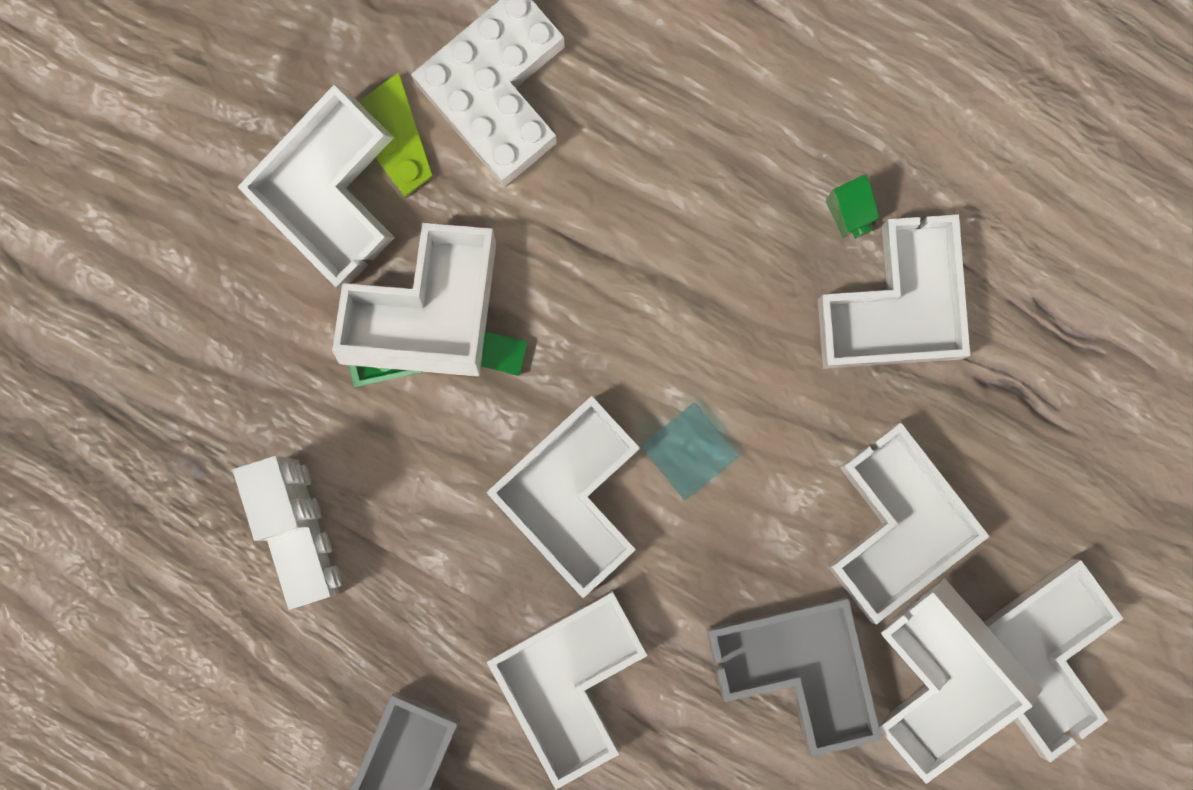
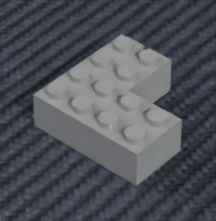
M841 597L706 629L713 660L715 663L721 662V666L715 667L724 702L792 687L806 749L811 757L882 741L848 598Z
M395 692L389 699L351 790H442L432 785L460 719Z

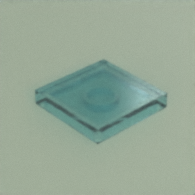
M695 402L640 446L684 501L739 457Z

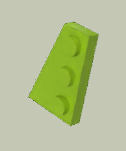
M398 72L361 99L359 103L394 137L375 158L403 196L407 198L432 180L433 175Z

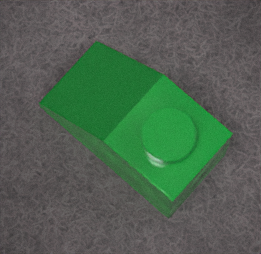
M866 174L833 189L825 200L843 238L853 234L854 238L857 239L874 230L872 224L879 219V214Z

